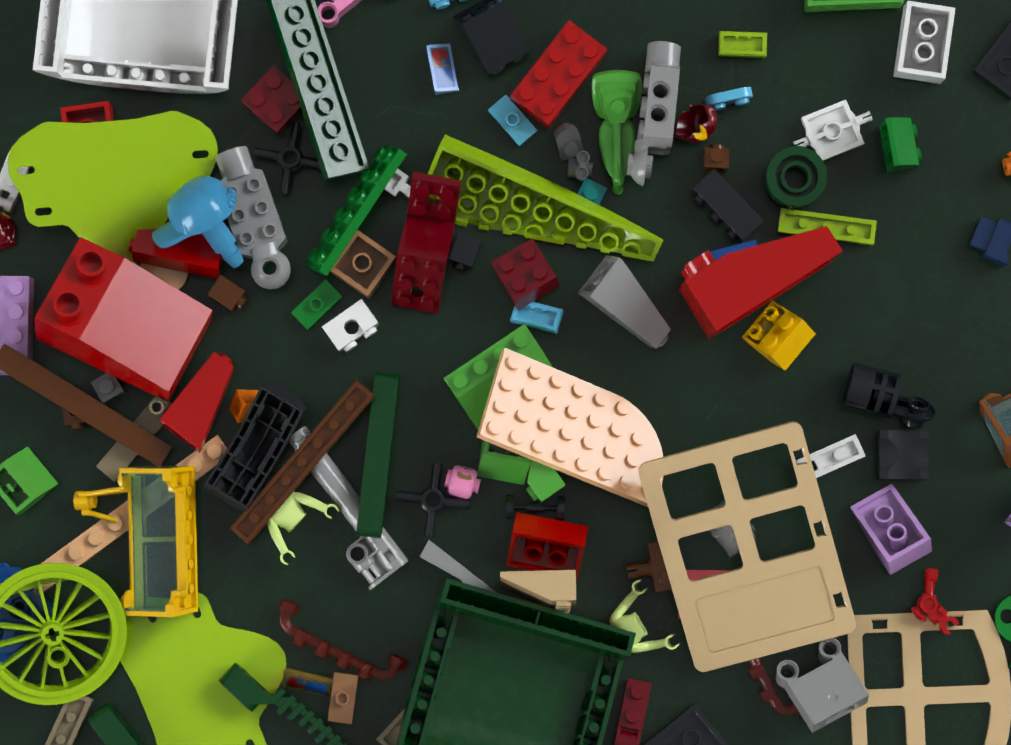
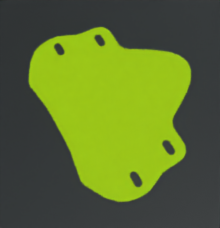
M168 111L137 119L93 123L48 121L41 123L21 136L11 147L8 155V172L12 182L21 194L25 215L29 223L37 227L68 226L79 239L82 237L133 262L132 252H129L131 238L136 237L137 230L158 229L165 224L168 219V199L189 180L203 175L210 177L216 163L215 156L218 155V148L211 129L201 121L178 111ZM206 150L209 153L206 158L196 159L192 156L194 151ZM33 166L35 172L21 175L18 173V169L20 167ZM49 207L52 209V213L49 215L38 216L35 214V210L38 208Z
M199 592L198 607L201 612V617L195 618L193 613L177 617H156V621L152 623L149 621L148 616H125L127 638L120 662L135 686L157 745H246L248 739L253 740L255 745H267L259 726V718L268 704H259L251 712L219 682V679L236 662L270 694H275L285 675L287 664L285 652L278 643L269 637L255 632L221 625L216 620L208 599ZM148 597L146 598V607H165L170 598Z

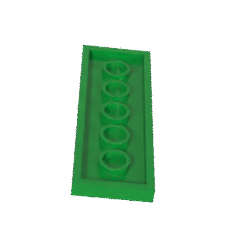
M384 145L383 148L380 147L373 157L374 161L369 167L370 169L362 172L360 183L349 192L347 196L348 201L344 207L339 208L335 213V221L330 228L328 227L324 230L320 237L321 242L317 248H313L308 254L307 267L325 276L329 274L407 154L399 148Z

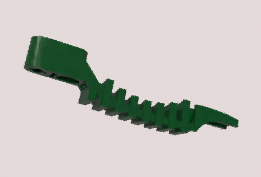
M235 662L219 679V682L251 712L259 704H276L279 707L276 712L280 716L290 708L292 710L288 716L290 720H293L300 713L304 716L298 722L302 727L308 721L312 723L307 730L310 734L317 728L321 731L315 738L318 743L327 736L330 741L325 745H349L347 741L344 743L341 740L342 736L339 733L335 734L331 725L326 726L324 724L325 720L322 717L318 719L312 709L310 711L306 709L307 705L303 701L301 703L296 701L297 697L294 694L283 696L287 692L284 687L276 694H270L238 663Z

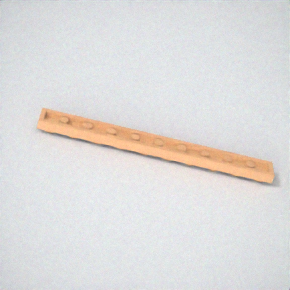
M216 435L204 444L200 453L194 451L175 466L194 465L196 482L215 468L227 450V446L219 435ZM162 476L143 489L144 519L175 497V493L169 492L166 482L162 481ZM128 500L108 514L117 518L118 522L115 523L101 519L41 564L66 563L80 567L128 532ZM56 583L43 585V593Z

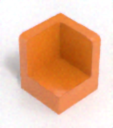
M236 389L229 410L237 423L243 422L259 390Z

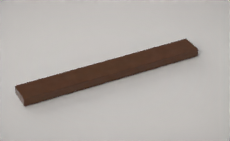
M4 343L0 349V370L154 465L161 466L172 446Z
M356 380L252 501L247 511H244L229 529L245 543L250 544L376 395Z

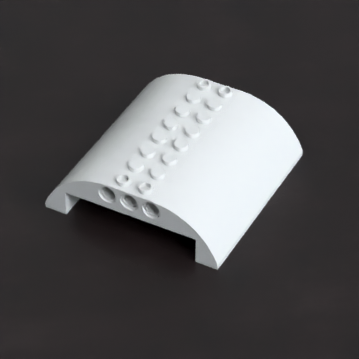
M41 0L33 70L63 80L113 88L178 94H211L227 91L229 89L238 0Z

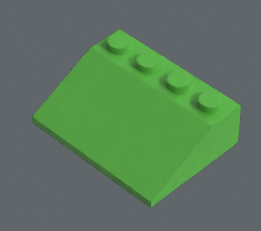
M525 324L444 377V381L477 430L481 423L499 358L504 348L552 367Z

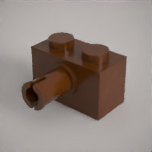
M658 542L647 544L649 557L647 561L626 564V570L637 569L635 572L627 573L628 579L650 576L654 592L672 590Z

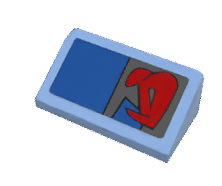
M450 44L426 45L435 95L459 91Z

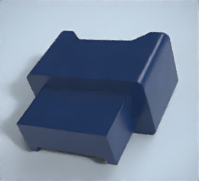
M980 217L968 246L982 251V258L1003 267L1006 266L1009 261L1007 251L1011 244V222L1002 218L994 222Z

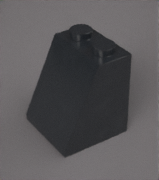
M481 0L453 16L481 66L488 74L501 72L505 69L506 64L511 61L517 62L526 57L525 53L530 51L504 0Z

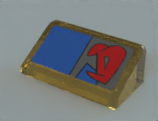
M292 668L284 669L283 686L323 696H329L331 693L333 678Z

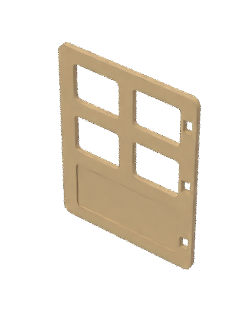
M792 421L646 461L640 465L638 470L692 660L698 671H711L849 634L855 630L856 620L804 432L799 423ZM781 443L787 444L797 478V485L758 497L744 499L733 466V457ZM802 449L805 463L796 464L793 451ZM713 463L716 466L725 504L721 507L673 519L669 513L660 478L664 475ZM799 505L804 506L815 543L814 547L762 561L759 558L750 520ZM822 521L825 534L816 536L813 523ZM722 526H732L743 562L742 567L690 580L686 572L678 540L682 537ZM841 592L845 605L836 607L833 595Z

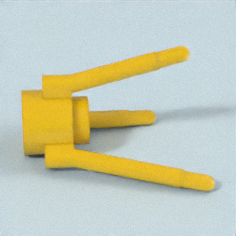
M123 487L94 491H76L73 499L75 510H81L82 516H92L116 523L118 522L117 518L91 510L97 507V497L128 492H123Z

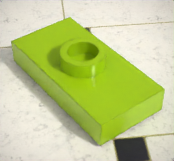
M719 31L718 56L766 58L767 33Z

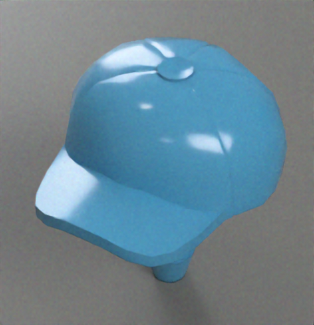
M206 175L189 180L168 199L167 214L169 222L152 232L153 241L160 248H168L187 237L202 233L216 254L220 253L222 259L232 268L239 267L244 262L239 247L235 245V237L223 222L235 208L237 200L236 191L225 186L220 180Z

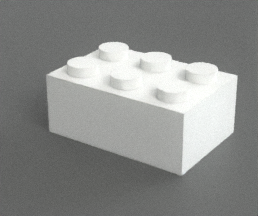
M914 1L906 2L903 6L893 77L941 84L945 80L955 15L954 7Z

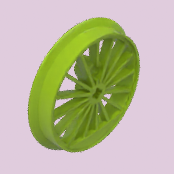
M44 563L25 568L0 584V608L3 607L35 624L0 622V628L34 631L0 641V647L33 639L3 662L0 661V688L3 691L28 703L59 705L85 697L99 688L111 676L124 652L127 624L119 598L102 578L76 565ZM66 580L78 582L56 616L61 582ZM56 583L50 617L42 586ZM82 585L96 593L64 616ZM38 587L46 619L23 591ZM19 593L40 621L5 603V601L11 595ZM99 598L107 608V612L68 622ZM106 618L110 620L109 633L69 629ZM50 628H53V629H54V635H51V636H50V634H49V629H50ZM67 635L108 639L103 653L100 654ZM62 640L98 658V661L86 671ZM39 643L18 677L5 668ZM46 644L40 684L23 680ZM56 650L64 652L62 658L56 659L51 658V654ZM71 658L83 674L71 681H66L63 667L68 664ZM48 663L53 668H59L62 679L61 684L44 685Z

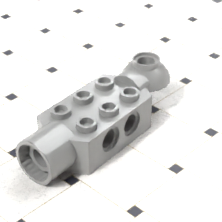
M653 41L647 45L645 76L642 86V95H646V97L642 96L639 118H644V120H640L637 140L634 145V154L628 155L626 175L631 176L641 186H644L645 178H651L653 156L648 155V153L669 155L672 147L680 75L681 47L678 44L667 41Z
M247 146L229 149L215 156L222 176L221 182L228 188L235 190L237 195L235 208L227 217L233 236L236 239V245L239 247L243 258L253 259L251 274L254 281L262 288H279L286 283L291 272L289 260L280 252L288 240L263 170L254 168ZM275 263L277 266L275 273L271 275L265 274L264 267L266 264Z

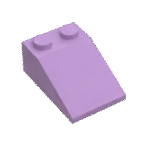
M892 483L850 507L877 557L890 575L932 552L931 538Z

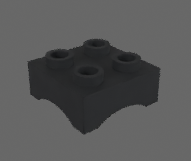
M878 430L877 479L928 480L929 430Z

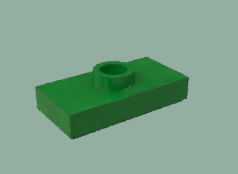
M325 279L291 314L309 330L343 297Z

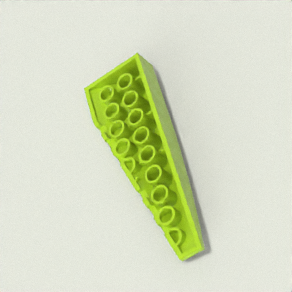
M444 135L428 172L430 175L462 180L455 223L460 226L467 227L468 223L479 226V229L489 231V229L502 231L503 234L524 235L525 238H533L564 245L567 243L586 249V247L599 249L600 252L604 253L615 252L622 254V256L654 262L663 242V239L556 183L448 135ZM429 195L432 199H439L436 195Z

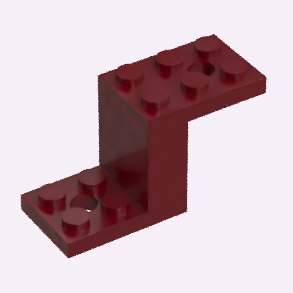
M413 171L408 212L397 252L391 305L439 313L444 275L455 230L462 180ZM429 195H436L439 199H432ZM413 287H419L423 291L414 290Z

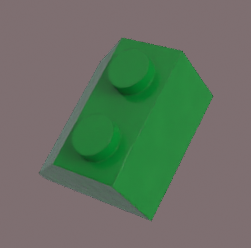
M885 118L880 124L879 130L887 173L916 169L919 166V162L922 161L921 150L919 147L916 148L915 138L918 136L916 124H912L911 118Z

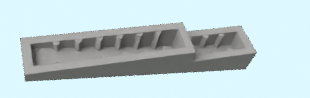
M428 540L420 555L422 559L462 580V583L496 592Z

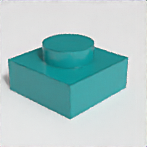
M587 178L584 180L578 195L600 205L607 188Z

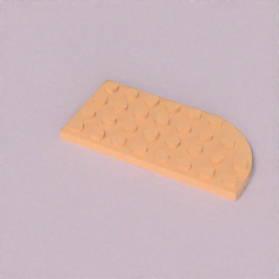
M507 348L502 350L476 437L648 507L638 470L643 462L663 457V452L655 430L643 413L632 403L615 393ZM662 476V477L660 478L661 485H662L663 477H664V476Z

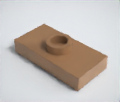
M334 672L328 721L352 724L359 675Z

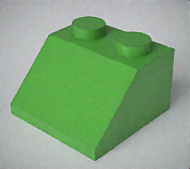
M531 460L527 480L529 487L526 491L534 502L538 499L542 503L565 487V483L555 469Z

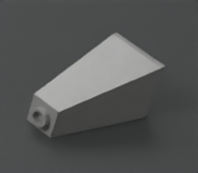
M606 255L578 294L649 347L657 349L663 346L669 338L667 334L671 330L624 261L619 257Z

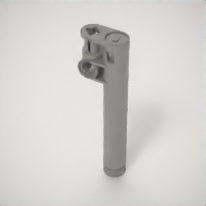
M304 426L292 434L288 443L295 449L294 451L310 435V430L307 426ZM326 454L311 473L354 530L357 531L360 496L329 455ZM384 527L381 538L360 536L358 540L348 547L346 552L348 561L370 583L369 590L375 588L409 561ZM356 547H361L364 550V558L360 561H355L351 556L352 550ZM369 569L372 570V572L375 574L376 578L372 575V573L369 571Z

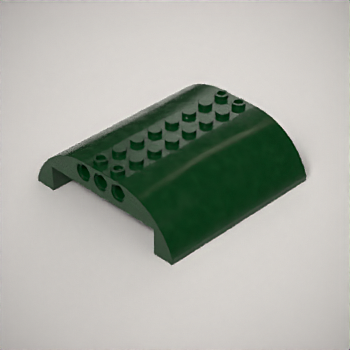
M446 578L434 606L423 640L396 745H602L623 661L631 655L636 633Z

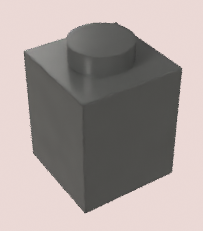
M108 373L90 382L101 402L106 405L127 393L121 380Z

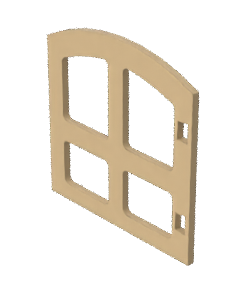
M988 610L948 611V617H962V626H948L947 622L946 628L948 630L972 629L974 631L985 660L989 682L986 685L925 687L923 685L920 643L921 632L940 630L938 623L933 625L926 615L923 616L927 618V621L921 622L913 613L854 615L856 628L853 632L847 634L848 663L868 692L869 698L866 704L851 712L852 745H868L866 709L868 707L903 706L905 709L906 745H926L924 707L926 705L988 702L990 704L989 723L984 745H1007L1011 723L1010 673L1004 647ZM887 620V628L873 629L872 621ZM865 633H900L903 667V686L901 688L867 689L865 687L862 637Z

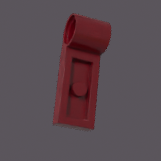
M631 678L627 679L613 745L640 744L652 683Z

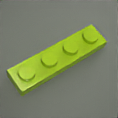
M781 208L777 233L796 235L827 226L836 241L873 246L877 221L800 210L791 211L790 209Z

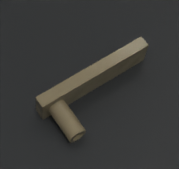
M155 396L133 423L155 436L163 427L160 423V418L172 405V402H167ZM116 442L96 467L116 482L118 480L119 468L129 467L138 457V454Z

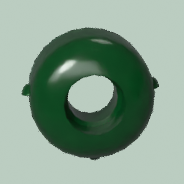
M797 144L778 152L770 161L765 173V185L769 195L778 204L789 208L791 211L809 206L815 202L823 193L827 182V169L821 157L813 150L797 146ZM793 167L803 170L807 178L805 186L798 189L788 186L784 177L786 170Z

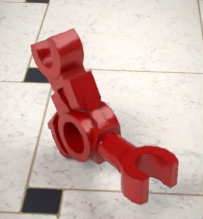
M925 569L924 593L918 599L917 606L912 607L911 611L921 622L927 621V618L923 616L926 615L933 625L939 624V629L944 635H949L951 632L946 628V623L951 622L954 626H957L959 622L956 618L947 616L948 611L938 603L936 595H934L938 569Z

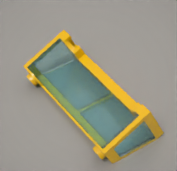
M195 466L119 468L118 485L123 487V492H128L130 589L124 593L120 601L125 616L177 617L198 612Z

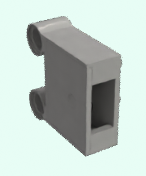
M835 638L823 640L819 644L818 659L824 665L798 678V665L792 660L780 662L776 671L777 684L785 688L812 733L863 706L868 702L869 698L868 692L841 652L840 642ZM831 648L835 651V654L828 655L823 650ZM783 671H790L794 676L785 678L781 673Z

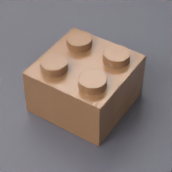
M357 230L330 272L370 299L395 264L397 258Z

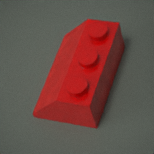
M516 512L506 566L527 571L576 570V580H578L588 526Z

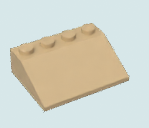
M576 570L500 572V587L538 605L565 613H570V609L575 608Z

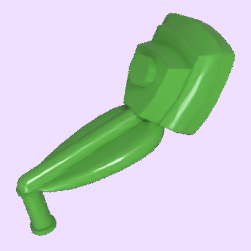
M609 70L593 74L591 89L595 111L600 118L605 119L599 128V147L602 160L609 175L613 178L612 193L620 195L623 193L628 155L634 154L636 134L629 118L634 117L640 107L642 77L637 72Z

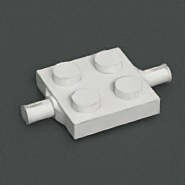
M843 100L801 117L806 137L793 141V145L797 144V146L801 147L810 146L823 161L864 145L865 143L860 134V125L872 121V116H870L869 111L855 116L850 110L847 100Z

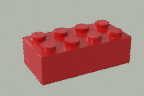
M569 20L510 95V100L545 128L549 129L606 56L607 48Z

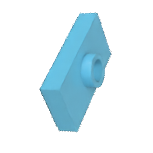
M507 95L503 96L488 109L491 116L519 147L537 132V129Z
M532 302L520 310H517L514 306L510 321L511 323L525 324L527 327L557 334L564 311L560 308Z

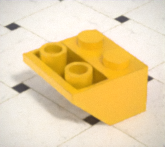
M771 301L744 333L742 338L770 362L785 371L816 333L802 318L776 302Z

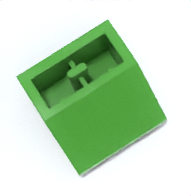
M483 440L477 476L524 485L531 459Z
M29 447L24 448L0 464V496L16 515L25 513L59 484Z

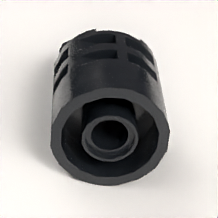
M853 362L844 389L843 407L870 412L871 414L881 415L886 418H891L892 415L901 416L902 422L906 426L915 429L922 428L923 423L932 420L937 414L936 408L924 398L918 396H899L901 383H899L900 373L888 372V370L876 369V367Z

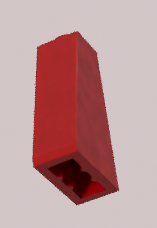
M156 229L137 230L136 237L130 240L129 252H132L133 262L215 279L219 278L223 263L222 255L214 252L202 233L187 237L168 248H160L153 241L152 232Z
M213 352L160 418L162 426L198 453L204 447L234 373L233 361L223 353L218 355L216 352Z

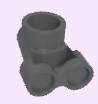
M580 151L576 158H569L567 177L576 178L579 181L592 177L593 162H589L590 155L587 151Z

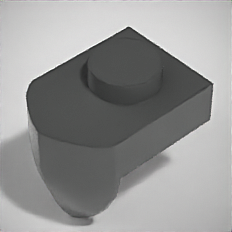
M561 122L556 127L554 136L561 161L577 157L578 152L583 151V146L578 129L570 123Z

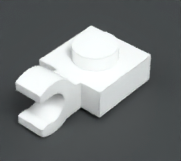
M397 169L384 190L394 197H397L399 192L409 198L411 186L406 184L409 176Z

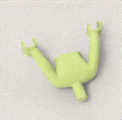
M299 492L292 493L267 523L270 535L281 553L280 560L283 564L288 565L283 560L284 554L290 553L294 558L295 554L288 550L278 526L291 532L307 514L299 503L324 512L329 519H332V517L327 514V510L330 507H334L339 512L336 505L324 504L311 496Z
M643 579L636 580L632 584V591L623 599L609 618L610 626L636 633L631 653L645 652L667 647L670 650L676 649L680 643L672 645L669 642V639L676 635L673 633L664 639L639 643L647 635L645 626L635 612L623 616L634 600L648 589L647 587L642 591L639 590L637 583Z

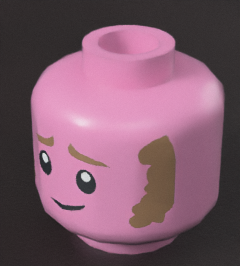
M455 465L453 469H448L444 487L447 488L449 495L469 499L473 492L478 493L481 479L477 478V471L475 469Z

